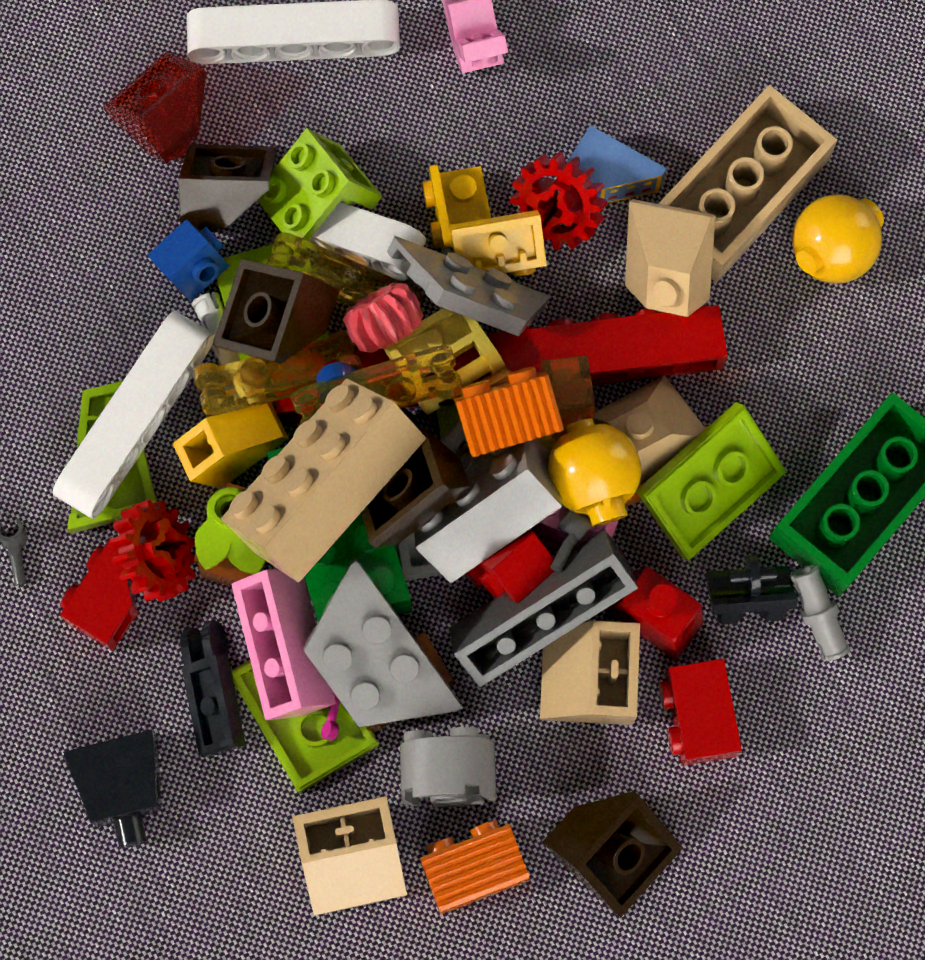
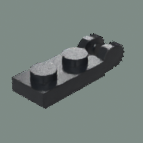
M215 619L205 622L201 626L202 630L200 631L194 627L183 630V633H180L181 637H179L184 664L181 668L198 754L201 757H212L246 746L228 654H226L229 648L228 638L226 637L227 632H225V627L222 626V623Z

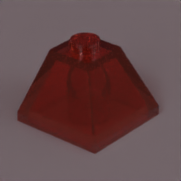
M165 52L102 108L148 155L167 164L169 161L176 160L184 155L189 149V143L199 135L206 71L201 65Z

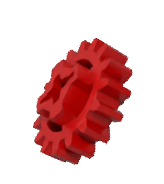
M558 152L551 160L546 154H542L534 163L530 161L520 170L522 175L513 181L512 186L518 192L510 198L511 204L520 206V210L517 213L538 210L541 216L544 243L548 239L552 240L553 249L557 251L565 243H567L570 249H574L582 240H589L596 233L595 228L604 221L605 217L599 212L607 205L606 199L597 197V193L604 187L603 182L592 183L590 180L595 170L592 167L584 172L580 170V158L577 156L569 163H565L563 152ZM545 176H557V179L555 180L549 177H546L544 180H541L540 178ZM560 224H565V225H567L568 227H563V226H559V225H560Z
M150 499L120 512L122 519L113 523V527L119 533V536L110 539V544L118 548L119 552L118 555L112 558V561L116 564H122L124 569L119 576L121 581L130 578L132 580L131 592L133 594L143 592L145 601L158 599L161 602L177 597L179 593L187 591L189 589L187 581L196 578L195 572L190 567L191 564L195 563V554L191 553V547L195 545V538H188L185 533L190 526L189 523L183 522L180 524L177 521L178 510L173 508L166 511L165 501L162 500L152 503Z

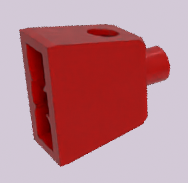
M646 566L633 573L638 589L612 604L605 611L620 622L640 623V636L677 661L703 625L702 605Z

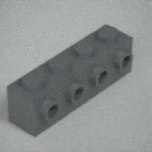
M605 529L572 549L562 571L559 573L553 572L518 604L501 595L499 598L493 599L449 627L454 655L477 685L482 687L638 589L629 562Z

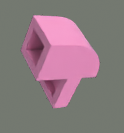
M442 0L449 35L461 72L467 73L505 64L503 54L508 53L506 38L497 29L492 0Z

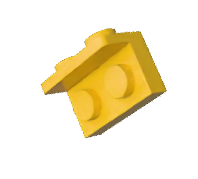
M438 165L429 166V181L422 182L426 208H435L437 221L430 222L434 249L442 248L443 251L449 246L453 248L449 225L491 218L481 166L439 173Z
M538 210L449 225L453 252L469 260L472 266L485 271L489 268H494L504 273H510L513 276L529 275L534 273L536 268L547 266L541 216Z

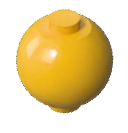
M842 194L824 196L810 203L797 218L792 234V246L799 267L817 280L833 284L850 282L864 275L874 265L881 250V227L884 224V217L880 208L869 199L859 200Z
M593 418L577 421L566 426L568 434L563 435L556 441L547 463L549 476L561 495L562 505L575 513L589 515L592 527L609 524L627 517L628 513L625 504L635 494L641 477V461L633 442L622 431L607 424L595 425Z

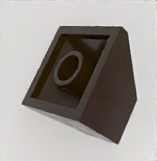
M189 144L178 178L180 224L187 219L199 232L204 227H207L211 232L218 229H226L269 190L276 158V147Z
M241 259L212 345L221 349L282 364L326 333L340 289L302 272Z
M634 791L573 807L542 841L558 861L619 918L624 915L683 849L644 800Z

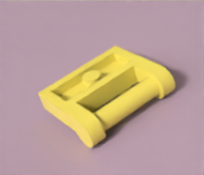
M445 308L422 320L420 326L414 329L411 335L384 349L426 415L439 409L440 402L460 391L462 387L471 384L489 372L494 374L505 367L500 354L476 320ZM474 346L480 357L430 388L428 387L423 377Z

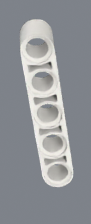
M388 0L203 7L191 10L187 13L186 17L187 57L189 60L200 64L380 57L395 54L400 49L398 6Z
M177 311L171 312L166 317L59 475L53 488V496L91 519H95L104 510L205 359L213 344L214 333Z

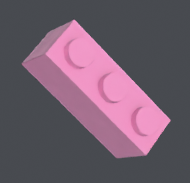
M266 569L232 583L265 720L301 717L335 705L336 701L332 689L304 652V645L314 627H316L304 577L298 583L279 569Z

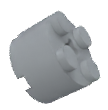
M476 727L451 728L450 736L432 737V731L427 730L404 732V742L400 744L401 803L419 806V797L430 798L433 807H463L484 804V798L492 802L497 800L495 742L490 739L489 735L479 734Z

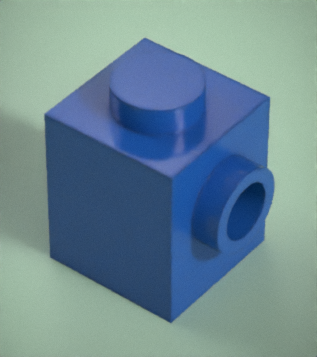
M187 219L147 255L190 302L230 266L218 253L224 246L207 227H204L199 232Z

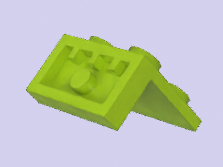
M306 128L273 169L269 190L257 201L292 247L302 249L340 201L351 206L354 203H358L372 210L383 196L341 144Z

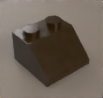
M425 427L420 431L427 439L361 512L369 543L375 548L401 543L410 534L419 531L430 518L446 505L455 502L470 487L461 459Z

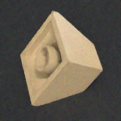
M635 199L629 201L625 287L645 308L688 317L710 300L715 215Z
M665 375L588 415V419L593 418L595 425L607 424L622 431L633 442L641 461L640 482L657 473L706 429Z

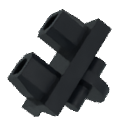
M748 555L745 558V569L708 571L707 586L713 615H717L720 624L738 623L742 619V613L758 611L760 617L766 621L783 620L787 609H797L798 599L790 577V566L760 568L758 557L756 555Z

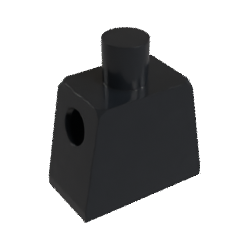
M152 729L63 752L91 823L96 827L114 824L119 849L146 843L147 838L142 816L162 811L159 743Z

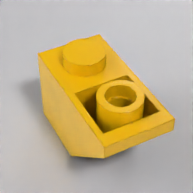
M264 399L207 417L172 444L190 482L223 488L227 482L230 483L266 456V452L274 450L287 440L288 435L271 401Z

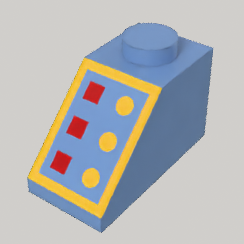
M591 125L567 161L569 163L577 156L580 158V170L584 172L590 167L595 170L590 180L592 183L603 182L604 187L597 193V197L606 199L607 204L659 192L667 170L666 167Z

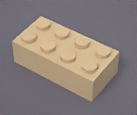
M768 85L659 204L715 215L711 279L717 283L829 161L838 139L771 85Z
M346 378L341 385L336 386L329 392L325 403L317 412L296 429L293 438L282 451L266 462L261 474L246 491L241 492L233 499L229 510L220 519L255 554L299 583L427 438L395 402Z

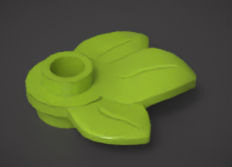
M227 487L220 489L209 499L206 510L208 519L200 526L195 535L196 554L200 564L206 570L215 567L228 558L231 564L239 570L254 575L262 571L266 560L255 554L220 519L223 509L230 505L238 494L244 492L238 488Z

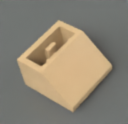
M587 621L545 646L542 654L540 720L633 725L637 718L640 623Z
M387 796L292 816L314 916L407 896Z

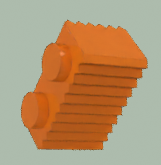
M528 367L507 374L508 383L491 387L489 380H484L461 388L463 396L454 398V402L471 457H477L564 430L549 375L546 372L537 374L535 367Z
M497 820L489 821L472 828L470 832L473 838L455 844L453 838L448 837L426 846L428 855L420 857V862L440 915L529 881V873L510 824L499 827Z

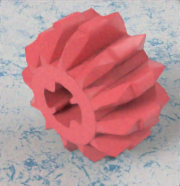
M392 283L386 287L382 286L378 290L368 293L364 298L357 300L353 306L347 309L342 320L347 327L346 332L352 343H356L359 351L374 353L379 349H386L389 345L398 343L402 338L411 335V332L420 326L424 314L419 307L421 305L415 293L410 291L407 284Z

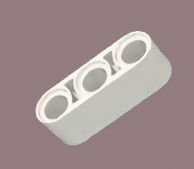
M339 202L304 247L396 280L405 281L409 277L406 273L411 263L391 258L387 250L394 236L423 247L426 243V237L410 225Z

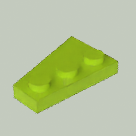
M123 381L82 391L77 437L78 447ZM145 450L142 451L104 510L95 519H91L71 506L67 528L70 534L119 521L122 519L120 512L137 503L150 499L152 503L157 502Z

